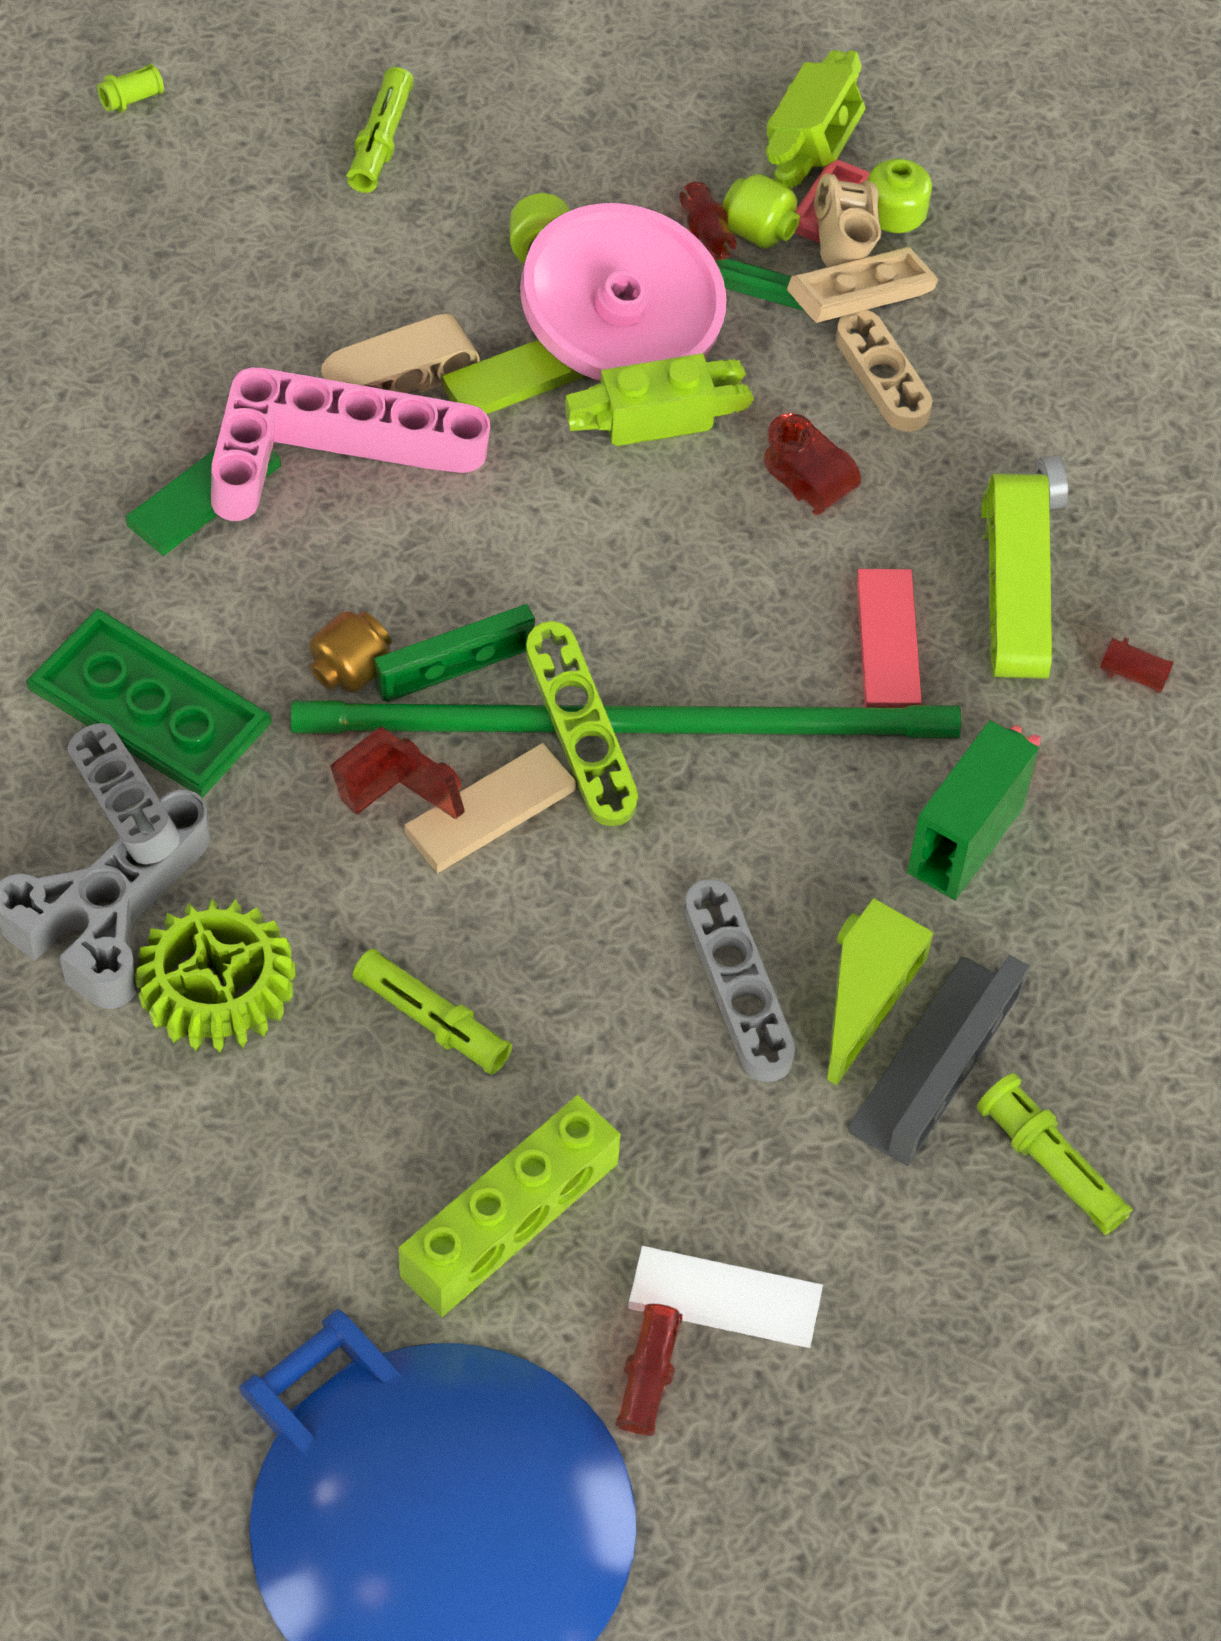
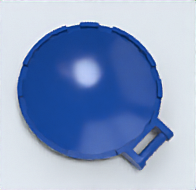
M336 1309L322 1320L324 1328L262 1377L254 1374L239 1386V1390L245 1400L277 1434L262 1464L254 1490L250 1516V1544L259 1590L267 1610L287 1641H596L606 1628L621 1600L634 1556L636 1509L632 1485L622 1455L603 1421L581 1396L552 1373L528 1360L504 1351L460 1343L415 1345L381 1353L343 1311ZM341 1347L353 1361L290 1411L278 1398V1395L337 1348Z

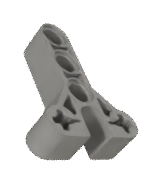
M179 789L171 791L160 798L176 827L183 824L191 826L183 829L177 828L180 834L178 847L168 857L150 866L136 867L140 863H137L132 858L119 838L87 869L40 878L29 874L17 873L0 881L1 934L7 941L35 961L63 934L71 931L83 932L60 956L65 983L91 1003L101 1008L115 1009L130 1002L137 992L136 970L131 951L133 923L206 851L210 843L211 836L205 801L195 792ZM150 826L146 830L141 831V833L146 836L152 833L153 829ZM106 900L115 901L112 904L106 906L96 905L99 902Z

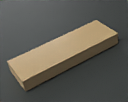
M910 247L792 276L787 291L813 321L818 323L924 295L935 289L938 278Z
M541 743L404 825L405 835L438 874L576 791V780L545 744Z

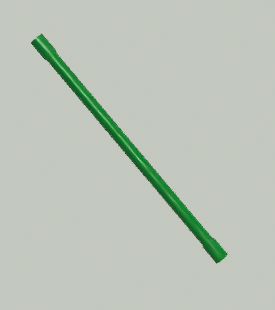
M292 700L291 702L292 734H341L347 731L556 733L545 705L345 703L340 700ZM585 705L558 706L567 712H577L583 709ZM603 705L614 733L904 735L909 738L959 739L961 733V709L959 705H910L905 708Z

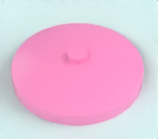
M600 203L587 205L557 217L533 241L521 275L520 296L523 311L538 340L553 356L566 366L598 381H601V370L700 353H703L704 357H706L715 344L726 313V290L721 272L714 258L700 240L685 227L667 216L653 210L629 204Z

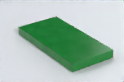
M99 608L26 680L30 691L84 725L109 724L114 728L129 753L186 789L199 794L201 798L209 792L272 723L271 714Z

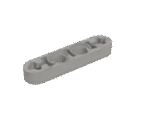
M99 723L83 728L76 733L67 747L68 753L132 858L137 863L152 864L172 854L179 845L180 834L167 810L114 728L109 724ZM103 751L105 753L103 755H100L96 759L93 755L96 752ZM119 774H122V775H120L119 777H117L116 779H114V780H112V781H110V782H107V781H109L111 778H113V777H115V776H117V775H119ZM137 802H140V803L137 804L135 807H133V808H131V809H129V810L123 811V810H125L127 807H129L130 805L135 804V803H137ZM151 826L153 832L144 836L141 831Z
M715 879L701 880L691 886L685 898L684 915L689 931L743 1068L748 1075L756 1080L763 1082L777 1081L785 1077L792 1068L795 1054L794 1039L736 894L730 886L722 881ZM710 899L713 905H720L719 923L721 928L713 931L714 923L710 912L707 909H701V900ZM722 946H733L742 951L745 960L737 966L727 967L718 963L713 957V953ZM751 994L761 999L765 1008L756 1015L747 1016L737 1012L732 1005V1001L739 995ZM764 1027V1037L771 1051L780 1050L778 1051L776 1062L769 1063L764 1055L756 1056L759 1048V1037L756 1031Z

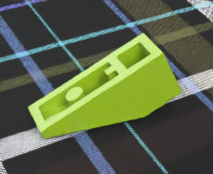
M875 898L872 899L861 916L853 912L848 917L837 937V943L842 945L838 965L827 1080L835 1085H838L928 959L933 937L931 930Z

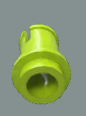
M152 63L118 77H115L113 74L106 75L103 82L97 84L98 97L102 106L108 112L117 110L119 113L125 112L127 105L156 94H163L164 92L161 74Z

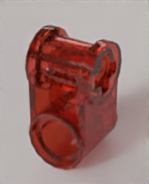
M787 413L776 417L770 423L768 430L770 446L766 449L764 455L765 467L793 493L798 501L804 499L815 509L812 511L814 515L822 514L860 486L861 474L855 461L847 452L838 448L823 435L809 419L799 414Z

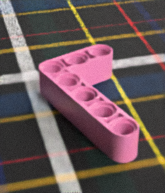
M251 367L244 369L235 376L232 382L212 461L211 506L217 515L230 521L247 519L256 512L274 442L426 469L458 473L471 472L483 465L487 457L490 419L479 407L469 404L266 368Z

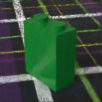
M989 720L920 812L907 873L956 901L1023 809L1039 747L1029 742L1018 731L1006 729Z

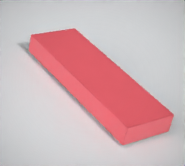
M858 569L856 581L864 706L905 708L910 705H921L912 569Z

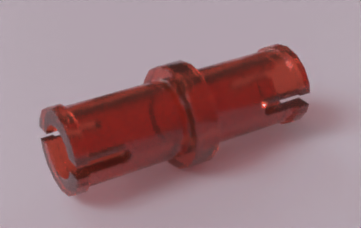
M695 181L687 184L684 188L687 190L690 198L681 191L679 200L688 214L687 224L691 233L701 240L714 260L728 258L731 256V253L725 243L727 242L729 248L735 251L736 239L727 226L728 216L724 207L714 201L711 191L705 183Z
M656 1303L645 1305L635 1353L627 1356L624 1372L629 1377L620 1413L615 1422L616 1426H620V1430L645 1436L654 1435L664 1387L671 1384L675 1368L670 1362L679 1325L683 1320V1314H679V1310Z

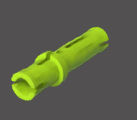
M391 67L385 71L383 82L373 104L366 127L356 137L354 143L356 154L346 175L348 177L347 183L356 191L362 193L374 191L377 188L384 163H387L392 158L395 148L393 138L410 91L414 87V83H412L414 80L413 76L404 68Z
M372 948L361 956L353 970L352 977L354 980L364 984L394 1005L398 1010L434 1033L435 1042L446 1050L452 1047L481 1066L489 1075L495 1074L503 1067L511 1054L512 1043L503 1040L474 1019V1012L463 1004L454 1006L424 985L420 980L385 958L376 949Z

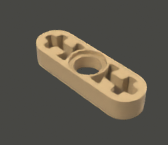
M868 310L841 316L837 326L836 344L887 423L897 430L906 432L923 428L930 418L932 396L880 317ZM857 329L861 334L869 333L867 344L870 349L865 352L866 342L860 334H851V330ZM880 364L888 365L897 374L891 378H880L872 374L870 368ZM901 388V397L903 398L904 402L909 407L917 405L916 411L911 412L910 409L906 406L898 408L900 401V394L898 391Z

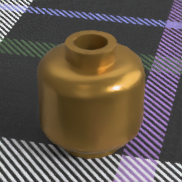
M342 611L310 640L309 649L314 660L309 665L310 671L330 691L338 686L344 691L357 693L375 678L374 658L389 653L388 647L391 645L392 640L378 620L366 611H362L359 614L352 611Z

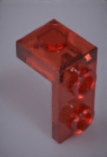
M379 727L330 765L342 802L357 815L399 782L454 819L459 818L465 813L459 792L462 785L455 771L446 763L439 762L437 764L422 754L411 740L407 738L401 740L382 727Z

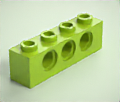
M577 1094L398 1247L400 1278L442 1318L618 1165L620 1133Z

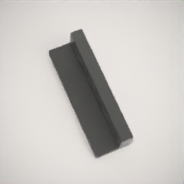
M1009 954L998 972L994 973L966 957L961 958L849 1124V1133L904 1165L909 1166L1023 992L1030 965Z

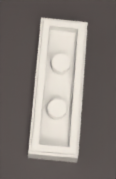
M642 1246L628 1309L810 1348L823 1285Z

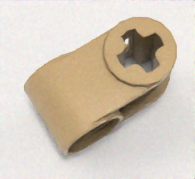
M824 174L818 183L815 193L814 210L818 218L820 255L827 267L867 258L881 237L877 206L878 188L870 180H864L861 184L838 181L835 175Z

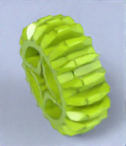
M211 898L207 905V910L197 912V909L188 902L184 918L180 919L167 913L164 919L165 930L150 928V934L148 935L149 946L140 947L138 954L140 967L135 972L136 986L140 988V1005L145 1012H149L151 1023L155 1026L156 1030L167 1026L168 1037L172 1039L173 1043L183 1038L188 1032L189 1044L195 1051L204 1042V1037L212 1038L214 1048L220 1053L225 1045L224 1037L234 1035L235 1042L244 1048L247 1042V1029L251 1028L253 1032L265 1037L266 1031H268L267 1019L281 1021L284 1014L283 1003L291 1002L294 994L292 982L294 981L293 978L296 977L295 962L291 959V945L287 938H281L280 928L275 920L264 923L263 914L259 911L258 907L242 915L241 905L236 899L227 910L219 909L218 903ZM194 949L196 950L189 960L178 964V970L171 972L184 955ZM207 961H210L214 972L217 971L219 976L223 978L224 986L220 984L217 975H213V972L208 968ZM261 974L249 991L235 998L236 992L241 987L252 983L253 976Z

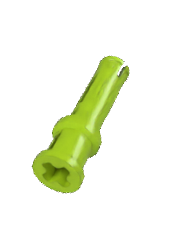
M1015 1073L1003 1077L985 1093L978 1102L976 1109L983 1117L990 1115L1012 1138L1010 1145L1017 1153L1021 1152L1023 1155L1029 1153L1106 1236L1130 1216L1133 1208L1105 1182L1102 1176L1056 1129L1058 1126L1056 1116L1049 1109L1042 1111L1021 1089L1022 1080Z

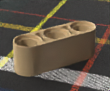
M444 313L341 348L326 358L321 367V374L324 379L401 393H408L418 389L419 393L442 385L443 375L480 361V358L457 318L452 314Z

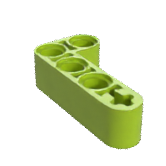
M992 473L984 491L981 505V518L987 519L985 535L982 538L983 540H988L989 624L992 677L1049 678L1052 660L1047 474Z

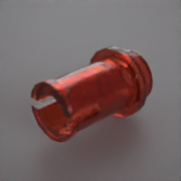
M1112 637L1099 668L1109 671L1108 677L1111 679L1116 674L1155 690L1156 693L1160 694L1174 661L1166 660L1128 644L1130 638L1124 637L1123 641Z

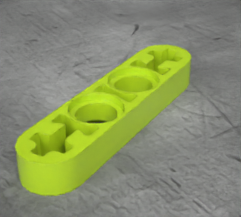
M555 621L542 622L534 627L528 635L526 656L529 667L588 813L593 820L602 825L611 827L622 825L628 822L635 814L638 801L637 787L575 635L570 628L562 623ZM551 638L554 645H565L560 650V663L564 672L555 676V667L549 654H538L542 650V641L544 639ZM575 667L577 671H569V670H570L571 668ZM554 677V678H553L552 680H550V681H547V679H546V678ZM575 686L585 692L588 701L583 709L577 712H567L557 705L555 700L556 694L564 687ZM586 736H596L606 743L608 753L598 762H586L576 753V744ZM613 767H616L617 771L609 772L608 777L612 791L615 795H626L622 799L621 810L613 812L609 804L602 806L598 804L603 800V785L599 776L608 772ZM586 777H595L591 782H588Z

